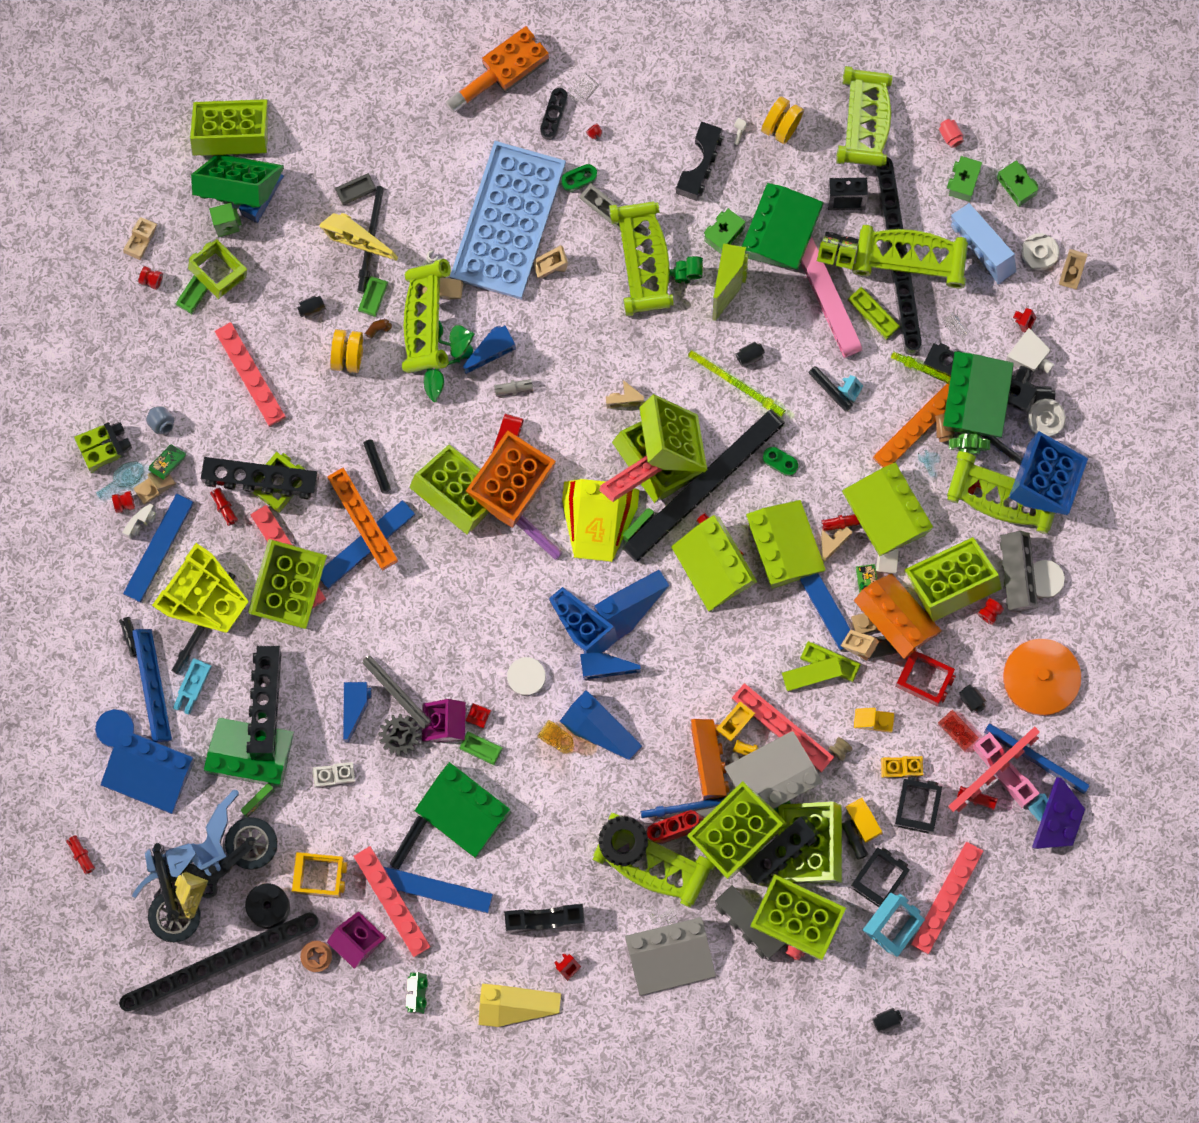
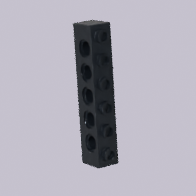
M933 343L924 361V365L937 373L951 378L955 352L949 350L950 347L943 343L939 345ZM951 357L952 362L949 365H944L943 360ZM1012 375L1008 405L1029 413L1038 395L1037 389H1035L1036 386L1026 381L1021 383L1016 376ZM1015 388L1021 389V393L1018 396H1012L1011 391Z
M204 457L200 479L207 487L215 488L216 485H220L228 490L243 488L245 492L258 490L267 495H273L274 492L281 493L280 495L284 497L297 495L301 499L310 500L311 497L316 498L319 473L312 470ZM220 471L227 472L225 477H217ZM240 473L246 474L243 480H237V475ZM262 475L265 477L263 482H255L257 476ZM277 478L284 479L281 485H275L274 481ZM295 481H302V485L300 487H293V483Z
M257 646L256 653H253L255 670L251 672V681L254 682V688L250 689V699L253 700V706H249V717H252L251 724H248L250 742L246 744V752L250 754L251 760H275L282 656L280 646ZM265 665L270 666L268 669H262ZM263 683H269L267 687H261ZM261 701H268L265 705L259 704ZM262 718L267 719L264 723L258 722ZM260 736L266 737L262 741L257 740Z

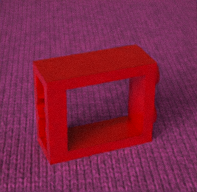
M914 651L910 654L895 687L938 706L939 702L944 703L948 694L945 690L948 685L952 686L956 678L953 675L955 669L918 651ZM917 659L947 673L937 697L906 683Z

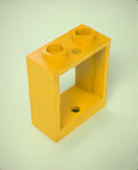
M296 852L292 892L294 894L340 898L341 893L345 891V881H342L343 874L347 873V862H344V857ZM305 860L338 863L335 891L302 888Z

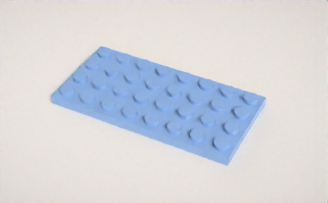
M494 141L450 274V279L462 280L465 284L522 300L566 165L565 160Z

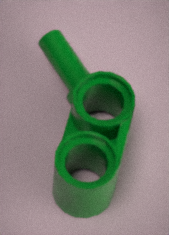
M690 256L686 258V261H677L674 269H670L669 276H674L676 283L685 282V284L703 278V258Z

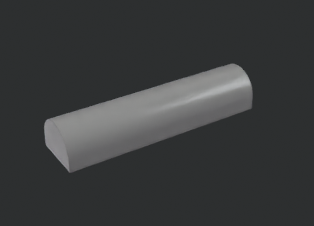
M590 183L579 198L612 224L609 205H616V203ZM619 223L612 224L615 228H617L620 231ZM642 224L633 230L644 236L648 233V229Z

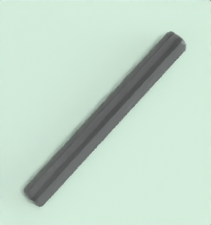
M368 655L362 662L363 665L423 729L427 728L431 720L372 656Z

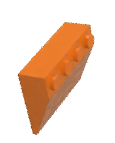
M507 431L466 492L497 519L513 528L553 471L556 461Z
M892 573L865 587L853 600L904 659L942 632Z

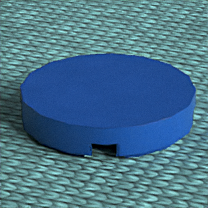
M112 709L106 711L96 722L95 731L97 738L102 744L113 748L121 729L134 733V723L131 717L122 710Z

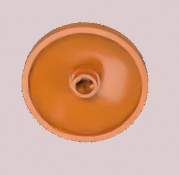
M1033 639L1019 645L1010 654L1003 671V683L1008 697L1018 708L1032 715L1048 716L1061 712L1073 702L1080 689L1081 670L1073 653L1064 645L1050 639Z

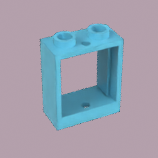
M890 893L864 927L863 931L886 952L898 957L925 919L920 915L921 911L918 908L908 904L909 900L901 894L897 896ZM900 906L911 917L891 942L880 931Z

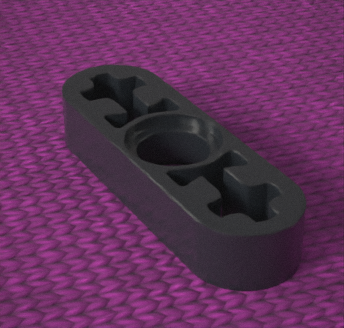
M556 88L552 91L544 114L540 133L546 140L556 137L568 101V94L563 88ZM561 93L563 98L560 99L558 106L556 105V96ZM551 110H557L559 112V116L557 118H551L549 116V112ZM549 122H551V129L553 132L546 134V131L544 129H548Z

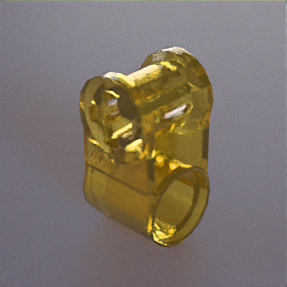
M550 720L545 723L537 735L543 742L564 754H568L574 749L572 736ZM568 740L569 745L562 746L561 741L566 742Z

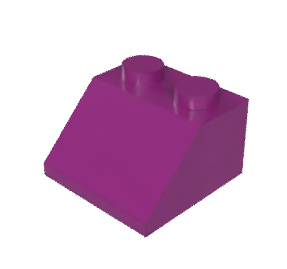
M444 699L423 703V712L431 720V723L427 728H422V742H457L465 740L466 702Z
M358 911L334 930L327 943L355 969L376 950L386 937Z

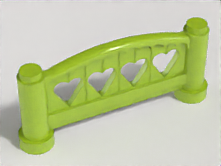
M845 66L842 84L850 85L845 146L838 145L836 164L844 165L845 162L879 167L885 166L887 155L883 154L882 151L887 142L891 125V103L887 86L892 85V75H889V73L856 70L850 66ZM877 89L879 91L877 94L878 100L874 101L864 93ZM876 105L878 107L875 111L877 116H871L863 108ZM873 120L876 122L874 126L876 131L870 132L862 124ZM872 136L875 138L873 142L875 147L869 148L860 140Z
M652 201L617 207V204L609 205L612 224H620L631 296L623 298L625 315L633 316V313L674 306L673 295L668 294L670 268L667 244L656 218V214L660 213L658 202ZM643 221H648L650 224L648 229L651 231V234L644 236L633 230ZM647 239L652 241L651 247L654 250L650 255L636 249ZM648 258H654L656 272L650 273L639 268V266ZM652 276L658 278L656 284L659 286V290L656 292L642 286Z
M862 225L859 234L856 263L853 264L852 273L858 276H870L872 268L946 277V285L948 287L961 289L965 287L966 283L964 272L968 242L964 237H957L956 241L953 242L931 233L916 230L895 229L876 232L873 230V226ZM879 240H882L884 243L887 241L892 243V247L884 256H882L876 244ZM897 243L909 244L911 246V249L902 259L895 247ZM916 245L930 248L929 253L921 261L914 250ZM934 248H939L940 250L947 249L949 251V254L941 263H938L933 253Z
M445 258L435 260L432 264L408 269L404 274L406 281L410 282L404 309V340L407 352V359L402 362L404 372L412 373L431 368L442 369L448 365L447 353L442 349L438 350L440 278L448 277L451 273L450 263ZM422 284L427 288V291L418 299V286ZM421 302L427 308L417 317V305ZM422 321L426 324V327L417 335V322ZM421 339L426 342V345L416 353V341Z
M958 451L956 456L957 464L947 493L948 501L958 503L959 500H962L977 511L994 519L1013 524L1034 525L1037 527V532L1048 534L1055 513L1035 509L1036 515L1031 516L1029 513L1024 514L1021 508L1023 505L1019 503L1017 510L1005 507L1003 504L1004 500L1009 497L1015 479L974 465L976 456ZM978 480L983 493L981 498H978L975 494L970 495L968 493V488ZM996 486L1000 496L999 504L994 503L993 500H986V494Z
M611 812L608 820L619 815ZM625 829L618 830L612 836V846L615 850H618L629 843L630 851L635 844L634 835ZM649 839L646 849L648 868L645 871L631 864L622 867V865L617 866L607 861L601 853L599 843L592 859L602 865L604 862H608L621 875L645 889L667 896L679 897L681 899L680 903L688 908L694 905L710 871H713L715 865L707 858L698 856L696 862ZM664 861L665 878L658 879L656 875H650V869ZM681 870L683 886L676 888L674 884H668L667 878Z

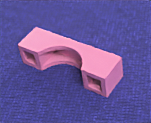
M990 732L973 746L975 752L988 768L1005 754L1002 746ZM1008 761L1010 766L1003 772L999 770L994 775L1018 805L1024 808L1039 795V792L1028 778L1024 777Z

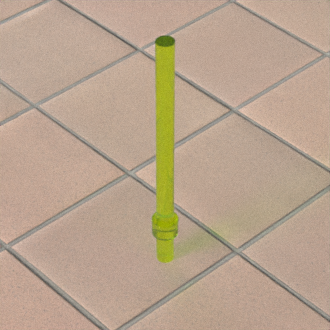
M693 350L688 353V357L761 403L765 409H772L781 417L785 414L786 410L775 404L771 398L764 397Z
M895 351L892 353L891 358L903 363V366L909 369L914 368L950 384V376L915 361L913 357H906Z

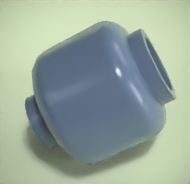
M158 406L149 410L146 422L156 434H167L173 429L174 417L165 407Z

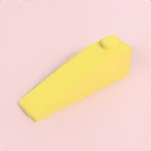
M333 213L319 226L330 240L395 261L398 259L390 248L354 222L347 214L341 213V215Z
M188 872L178 876L175 882V886H177L175 892L186 918L191 919L195 917L208 880Z
M482 983L478 1025L501 1027L559 1014L561 993Z

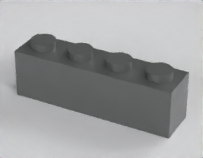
M1016 531L1000 535L1008 610L1023 612L1038 608L1030 533Z
M733 885L715 900V909L722 916L725 914L730 919L728 923L734 930L739 929L743 933L741 937L748 945L752 943L757 948L755 952L762 960L764 958L767 960L771 959L785 946L786 943L750 927L757 911Z

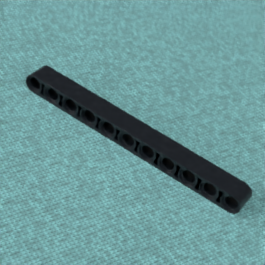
M886 157L885 165L889 169L882 170L879 166L875 168L884 229H904L892 160ZM888 182L891 184V187L885 188L882 184ZM892 200L894 204L887 205L885 201ZM895 218L897 222L890 223L888 219ZM887 241V248L889 250L892 247V243ZM897 243L895 245L898 253L904 257L907 254L906 244ZM891 270L903 348L906 354L914 356L919 353L922 340L911 273L905 272L906 275L901 277L897 275V271ZM905 288L909 293L901 294L899 290ZM908 306L912 311L904 312L902 308ZM911 324L915 329L907 330L905 325ZM914 342L917 344V347L910 348L908 343Z
M772 409L767 411L711 463L705 472L696 477L637 532L622 549L635 562H638L641 559L640 557H644L682 521V518L684 519L696 506L737 470L736 467L739 468L765 444L764 441L767 442L778 429L780 430L785 422Z
M305 913L131 991L120 998L119 1005L125 1012L135 1013L315 932L320 927V920L314 913ZM311 917L315 918V925L307 927L305 924L306 920ZM290 926H297V933L289 935L288 928ZM278 934L279 941L277 943H270L271 935ZM260 942L261 949L256 952L252 951L253 943ZM242 950V958L239 960L234 959L235 951ZM224 958V966L217 968L215 965L217 959ZM201 966H206L207 968L204 976H199L197 973ZM187 974L189 977L188 982L180 984V977ZM166 982L170 983V990L162 992L161 986ZM146 991H151L152 998L145 1001L143 994ZM128 999H133V1007L126 1009L125 1002Z

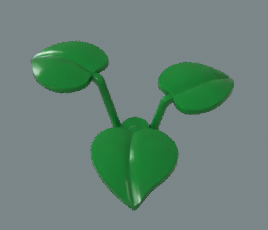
M439 321L438 342L450 346V354L455 358L449 361L448 365L460 363V359H469L473 354V347L470 343L475 333L461 325H455L450 332V342H446L441 339L444 330ZM431 368L427 369L425 373L424 389L427 396L433 402H437L444 387V376L439 369Z

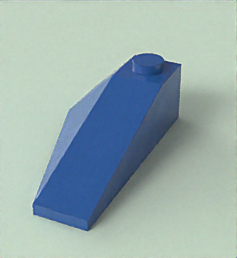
M657 570L594 605V610L614 626L619 640L633 631L634 627H636L670 585L661 571Z
M560 588L549 598L551 605L573 643L586 653L605 652L618 641L614 626L565 588Z
M587 690L577 698L560 720L573 735L607 749L627 760H630L642 747Z

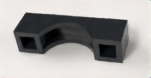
M701 121L695 136V145L702 151L703 160L695 169L682 171L676 186V194L697 201L699 196L703 195L705 190L703 183L711 175L712 169H710V165L712 162L715 163L718 156L716 149L718 146H722L724 140L722 128Z
M583 903L542 910L521 909L504 911L507 934L585 926Z

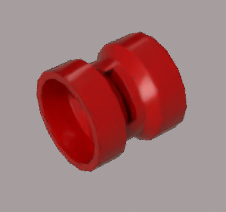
M144 266L140 272L138 283L144 286L149 285L150 288L157 290L162 282L163 273L160 271L154 272L151 268Z
M126 491L122 495H112L116 513H120L124 509H135L131 491Z
M989 598L985 603L986 607L980 609L977 614L985 622L993 625L997 615H1001L1004 608L997 601Z

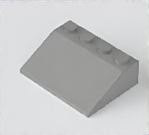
M793 731L724 767L735 788L744 781L773 809L823 783Z
M702 917L625 936L639 996L716 977Z

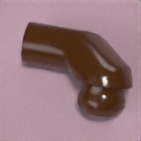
M385 318L374 321L364 334L372 339L378 330L390 331L392 324Z

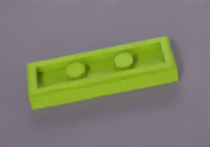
M862 286L848 298V301L886 340L900 328V325Z
M809 641L800 657L801 660L813 664L838 656L843 673L839 677L850 682L854 681L861 664Z
M838 656L782 672L787 691L843 675Z

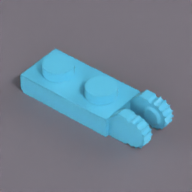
M193 658L178 691L179 695L173 709L179 710L184 697H186L189 701L184 713L190 714L212 668L211 665Z

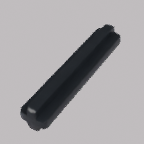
M812 367L808 372L811 377L844 411L850 410L853 404L818 367Z
M372 439L366 440L363 444L381 492L386 493L391 490L376 447Z
M417 816L390 862L393 868L399 869L427 823L425 818Z

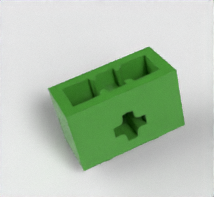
M963 156L960 157L959 162L955 161L952 170L955 175L953 179H949L947 189L950 190L948 196L970 202L982 162ZM962 176L966 177L965 181L961 180Z
M1017 160L998 172V181L1018 207L1037 195L1039 190L1037 182L1028 176L1025 166L1019 164Z
M231 203L209 208L213 226L218 237L240 232L241 219L237 208L233 209Z
M729 208L725 212H720L716 218L717 222L713 226H708L704 232V242L720 254L722 253L723 244L731 245L745 228L746 223ZM725 228L727 229V232H726V231H723L722 233L720 232V229H721V230H724Z

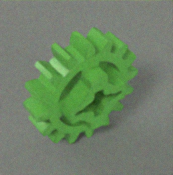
M961 434L959 438L949 439V449L978 455L980 451L990 450V440L982 439L979 434Z

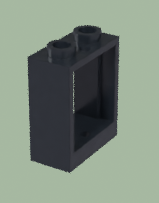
M867 177L829 178L827 192L828 210L866 209L868 197Z
M915 777L904 779L894 827L932 835L934 833L943 786H938L939 783L934 781H927V783L919 782V779ZM907 786L936 792L930 823L902 818Z
M883 847L882 849L876 848L850 886L852 890L878 908L890 893H895L910 871L907 868L908 864L901 859H894L891 857L892 853ZM877 856L902 872L885 898H882L860 883Z

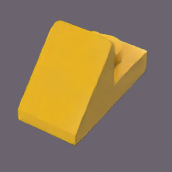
M740 701L716 730L729 741H733L740 735L742 729L753 718L755 713Z
M876 708L855 709L853 728L892 733L894 713L876 711Z

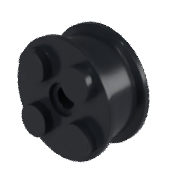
M264 883L254 887L249 892L245 901V909L248 917L255 925L264 929H272L286 921L290 912V902L285 892L279 886ZM271 904L270 908L265 909V905Z

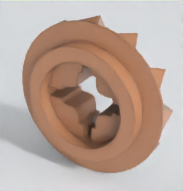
M311 941L303 947L300 958L302 965L307 970L322 972L329 967L332 953L324 942ZM313 949H315V951H316L318 954H320V953L323 954V955L319 958L320 964H318V962H316V960H308V959H311V957L314 956V954H313V952H314Z

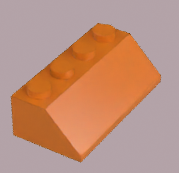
M691 719V731L703 801L727 797L726 793H729L730 790L728 781H724L723 774H726L725 762H721L720 755H723L722 743L717 741V736H720V733L716 728L719 725L714 723V719Z

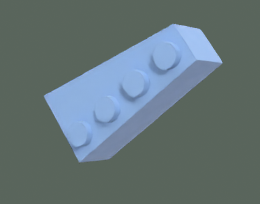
M970 203L951 215L952 229L967 239L968 246L997 284L1016 273L1015 254Z

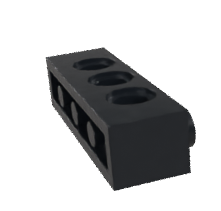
M801 816L759 851L743 868L756 884L762 882L766 884L773 878L772 874L776 870L780 872L788 866L786 862L789 859H796L803 853L801 851L802 848L806 845L808 847L813 845L820 833L806 816ZM794 834H798L801 837L800 844L794 843ZM780 846L786 849L784 857L780 856L778 852ZM765 859H769L771 861L772 865L770 869L765 868Z

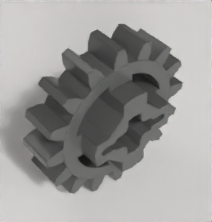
M399 714L398 718L391 715V721L385 719L386 726L380 725L383 732L378 733L380 737H383L379 740L380 744H385L383 749H390L389 753L391 755L397 752L398 757H400L401 752L408 755L407 750L409 749L415 751L413 745H419L416 738H421V735L416 733L420 730L419 726L414 727L416 721L412 720L410 722V717L407 715L404 719L402 714ZM399 723L407 724L409 727L400 726ZM393 726L391 733L387 734L389 728ZM398 731L404 733L401 739L397 737ZM412 736L411 741L406 744L408 737ZM395 742L399 744L400 747L392 746L390 743Z

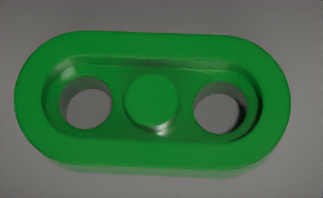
M585 164L566 172L561 179L562 187L566 191L573 192L590 183L592 184L597 179V170L593 165ZM590 173L591 177L587 178L584 175ZM573 180L574 184L569 185L568 181Z
M769 447L764 451L763 461L767 466L785 476L796 474L798 462L795 458L776 447ZM771 453L776 455L774 459L769 457ZM791 463L792 467L787 468L785 465Z

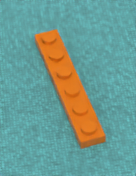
M950 381L873 456V459L882 468L895 463L936 422L935 416L945 413Z
M344 467L327 476L381 570L383 571L399 562Z

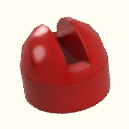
M596 123L586 133L591 139H598L596 134L601 137L602 129Z

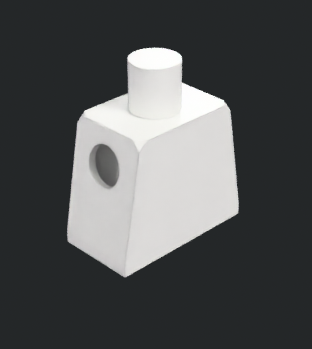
M1029 328L1006 358V361L1013 362L1014 366L1018 368L1025 366L1034 373L1040 368L1048 374L1054 366L1053 363L1046 359L1050 349Z

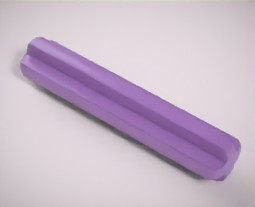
M524 516L520 517L516 524L552 558L558 559L562 551Z

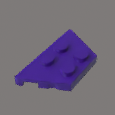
M1056 777L1032 845L1034 849L1073 846L1085 808L1060 777Z

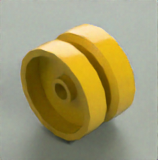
M780 96L767 114L761 132L768 136L775 134V140L785 145L798 127L804 114V109L796 104L790 107V100Z
M335 329L331 346V370L342 371L346 363L348 372L358 373L363 356V332L352 331L348 339L346 330Z

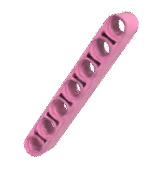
M811 236L801 260V265L805 269L804 271L810 285H813L811 287L818 302H820L819 305L825 318H828L826 320L833 335H835L834 338L843 357L846 358L861 352L862 346L825 264L817 261L819 251Z

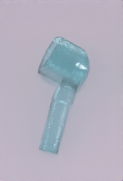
M924 449L926 457H921L918 452V460L924 463L930 477L935 474L928 461L929 452Z

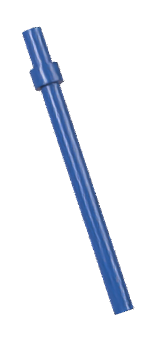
M726 797L668 807L663 805L656 806L655 809L640 811L641 819L655 816L661 818L667 814L716 807Z

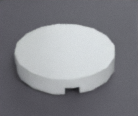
M1033 234L1023 243L1021 250L1022 259L1032 269L1046 270L1057 262L1059 246L1055 239L1047 236V234Z
M1045 398L1038 400L1032 405L1027 415L1029 427L1036 434L1040 431L1049 437L1054 436L1065 425L1066 416L1064 409L1053 399Z
M1037 561L1033 564L1037 597L1052 598L1064 586V573L1059 565L1053 561Z
M522 657L510 665L507 672V680L510 688L515 693L522 696L533 695L543 688L545 671L538 660L531 657Z

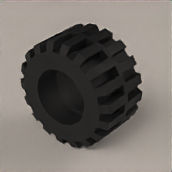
M616 816L613 819L611 818L602 826L599 833L598 842L601 853L607 861L614 865H622V867L630 864L633 865L635 862L640 861L641 857L646 853L648 847L647 833L642 824L633 817ZM621 829L630 831L635 838L633 848L624 853L615 850L611 842L613 834Z

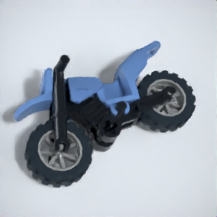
M232 790L217 805L206 826L207 838L203 843H188L169 849L165 854L162 853L165 847L162 844L156 843L152 851L151 849L145 851L147 871L150 872V875L138 885L132 897L136 899L147 884L155 879H159L161 894L152 901L148 909V922L153 933L163 941L173 943L184 941L196 932L200 924L201 912L199 906L195 917L191 919L181 916L182 907L178 910L177 902H179V899L171 882L176 881L179 875L182 876V873L188 872L208 880L207 885H213L211 889L213 893H203L202 897L213 898L218 892L217 883L219 879L229 873L234 865L249 870L259 869L266 866L273 859L277 851L278 840L274 829L262 819L247 817L235 822L230 827L225 838L226 855L221 840L228 825L227 808L239 796L237 790ZM249 829L248 838L241 835L243 831ZM252 829L261 832L255 838L252 837ZM264 835L266 844L256 843ZM238 837L245 841L240 846H237ZM256 846L265 847L261 855L258 853ZM254 850L257 857L248 858L249 853ZM161 910L167 913V917L160 919ZM178 919L188 920L184 928L182 927ZM169 920L170 924L168 929H166L161 924V922ZM174 921L180 930L170 931Z

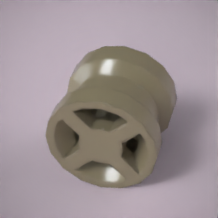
M837 737L836 743L831 745L828 750L839 760L843 761L845 755L851 752L853 748L844 739Z

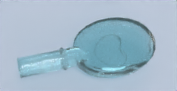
M136 461L121 465L113 475V482L97 491V496L101 499L116 488L126 489L136 485L144 476V467Z

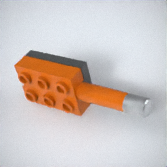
M523 27L482 57L483 66L487 71L446 101L447 107L451 112H456L496 82L506 93L549 61V53L540 42L536 44L535 36L528 27Z

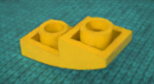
M923 756L881 758L882 778L918 777L924 775Z
M863 798L845 806L865 843L883 834Z

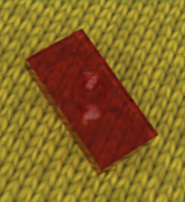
M953 710L938 722V725L964 752L979 739Z

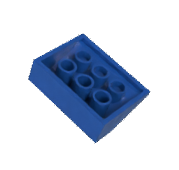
M1038 431L1028 443L1009 498L1025 507L1068 515L1088 458Z
M121 729L100 785L172 814L195 760L184 753Z

